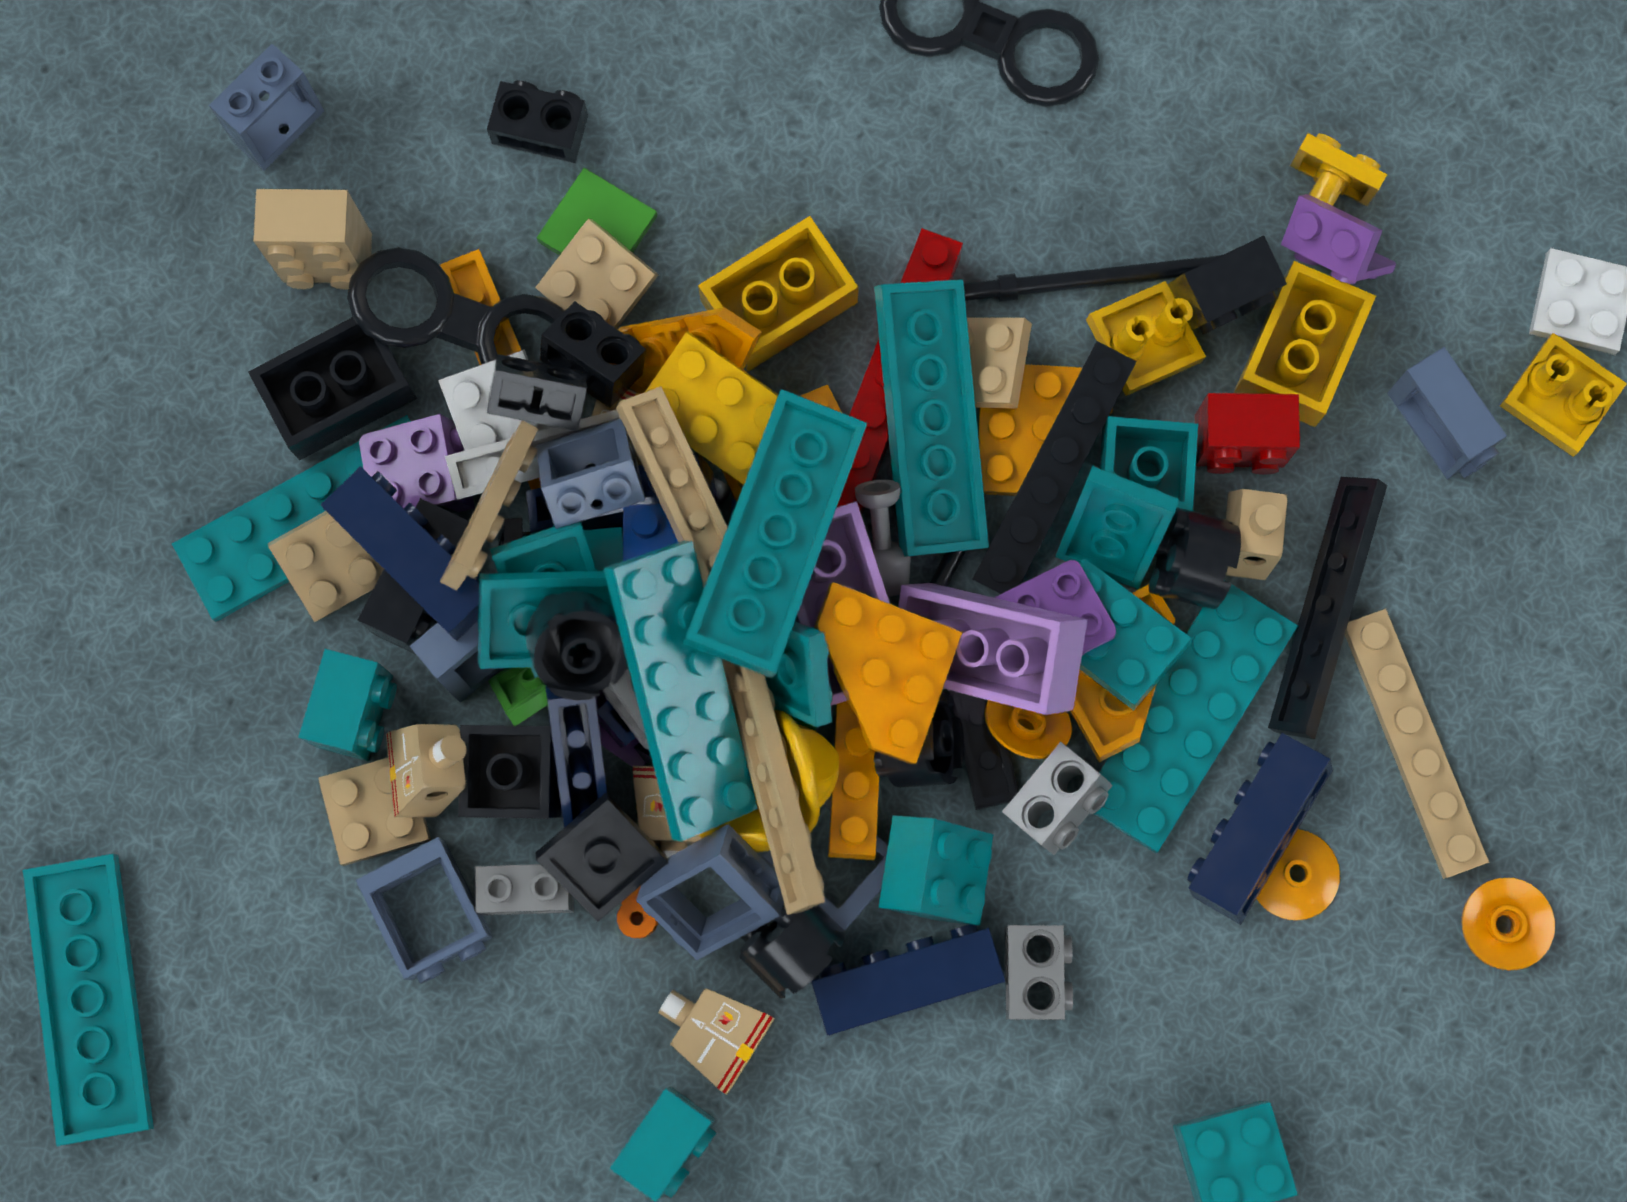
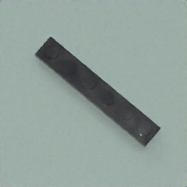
M1096 341L972 580L999 594L1021 584L1137 361Z
M1340 477L1268 728L1276 733L1315 739L1387 489V485L1379 479Z

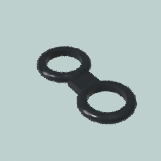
M880 0L879 11L882 26L895 44L909 53L926 57L949 54L961 46L997 60L1000 77L1009 90L1027 103L1044 107L1067 104L1082 95L1095 78L1099 61L1095 38L1083 22L1067 12L1042 9L1030 11L1018 18L979 0H962L963 15L956 27L942 36L929 38L916 35L903 25L898 17L896 7L898 0ZM1042 28L1061 30L1070 36L1079 48L1081 57L1080 69L1071 80L1060 86L1043 87L1034 85L1022 76L1015 63V47L1023 36L1033 30Z
M400 247L377 251L363 260L350 278L347 296L355 322L366 335L381 344L409 348L424 345L436 337L477 352L481 364L496 360L495 331L500 323L509 317L525 313L539 316L552 324L565 311L562 307L545 297L529 294L506 297L492 307L460 296L453 292L449 276L437 261L420 251ZM397 267L411 269L424 276L433 287L436 297V307L430 318L418 326L409 328L389 326L379 320L369 308L366 298L367 286L374 276L386 269Z

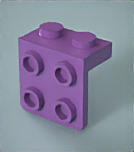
M1309 194L1299 195L1281 242L1282 246L1295 252L1294 257L1297 260L1309 265L1320 264L1332 270L1331 276L1348 284H1355L1357 281L1365 279H1376L1377 276L1393 273L1396 266L1394 261L1374 252L1383 230Z
M437 414L361 436L359 445L363 469L371 477L379 471L398 490L392 498L402 508L409 502L416 507L420 498L436 506H445L456 512L475 509L473 496L457 500L445 459L447 455L465 451L454 421Z
M1069 560L995 597L1088 619L1082 655L1111 641L1116 635L1114 623L1081 565L1075 560Z

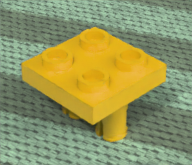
M1307 133L1290 166L1312 177L1316 182L1309 195L1332 206L1337 201L1339 195H1346L1368 206L1387 176L1386 173L1379 170L1381 165L1368 156L1357 154L1356 157H1353L1340 150L1341 144L1330 136L1318 133L1315 137Z
M1166 281L1094 311L1086 318V322L1098 342L1137 361L1122 389L1126 396L1200 364L1206 358L1188 323L1193 316L1191 304L1183 298L1175 299Z
M1552 333L1500 404V407L1574 457L1579 453L1627 383Z

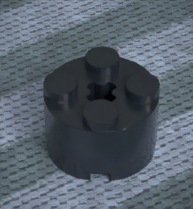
M1177 507L1154 557H1157L1149 581V592L1164 598L1216 609L1227 596L1232 584L1224 581L1228 567L1237 569L1241 549L1239 527L1233 525V522Z
M583 591L550 594L541 600L539 607L529 620L526 630V645L530 658L540 680L555 695L564 699L578 701L592 699L599 696V692L610 685L609 683L612 682L614 686L622 678L628 663L616 615L611 606L600 597Z
M941 692L917 763L912 765L876 751L874 766L878 776H887L889 781L898 788L953 784L958 777L951 775L954 768H962L964 732L961 718L952 717L948 706L956 704L948 693Z
M783 904L781 916L740 937L745 942L740 950V959L779 998H786V988L795 994L823 971L833 959L827 953L833 942L841 947L845 940L846 932L819 905L803 912L787 915L785 905Z

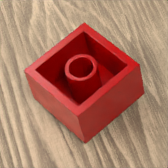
M1208 393L1195 414V423L1198 424L1196 466L1207 467V472L1213 474L1234 472V467H1252V473L1261 475L1279 472V468H1284L1300 448L1299 394Z

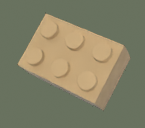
M256 189L254 243L282 282H287L289 287L296 289H310L314 286V283H331V286L334 288L348 290L350 278L359 264L371 256L372 233L348 190Z

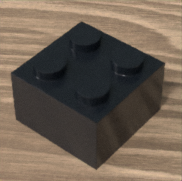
M1261 236L1192 269L1168 283L1175 299L1183 298L1191 304L1193 316L1188 323L1192 330L1199 327L1203 335L1237 319L1236 309L1239 310L1241 316H1244L1278 299L1274 291L1287 285L1265 236Z
M460 725V735L466 745V754L463 758L465 787L459 794L458 817L535 819L561 817V804L550 726Z

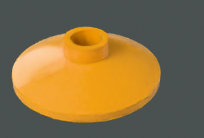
M987 700L985 720L990 732L1001 745L1015 754L1032 759H1045L1060 742L1067 745L1071 738L1072 724L1067 711L1045 715Z
M1298 829L1258 895L1257 901L1271 914L1287 920H1305L1323 912L1334 900L1340 883L1339 864L1332 849L1315 834ZM1293 865L1301 866L1305 872V877L1301 882H1295L1290 877V869Z
M1516 878L1490 880L1472 892L1463 908L1461 924L1465 941L1473 954L1491 967L1501 970L1527 968L1538 962L1547 953L1552 944L1555 934V918L1552 908L1546 897L1536 887L1526 881ZM1500 916H1506L1511 921V929L1506 934L1500 932L1497 928L1496 923Z

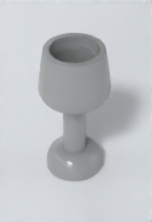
M892 480L867 481L855 487V496L860 505L870 508L873 535L871 547L887 597L899 595L901 586L909 584L911 556L904 557L899 543L891 541L888 507L895 504L899 499L900 484Z

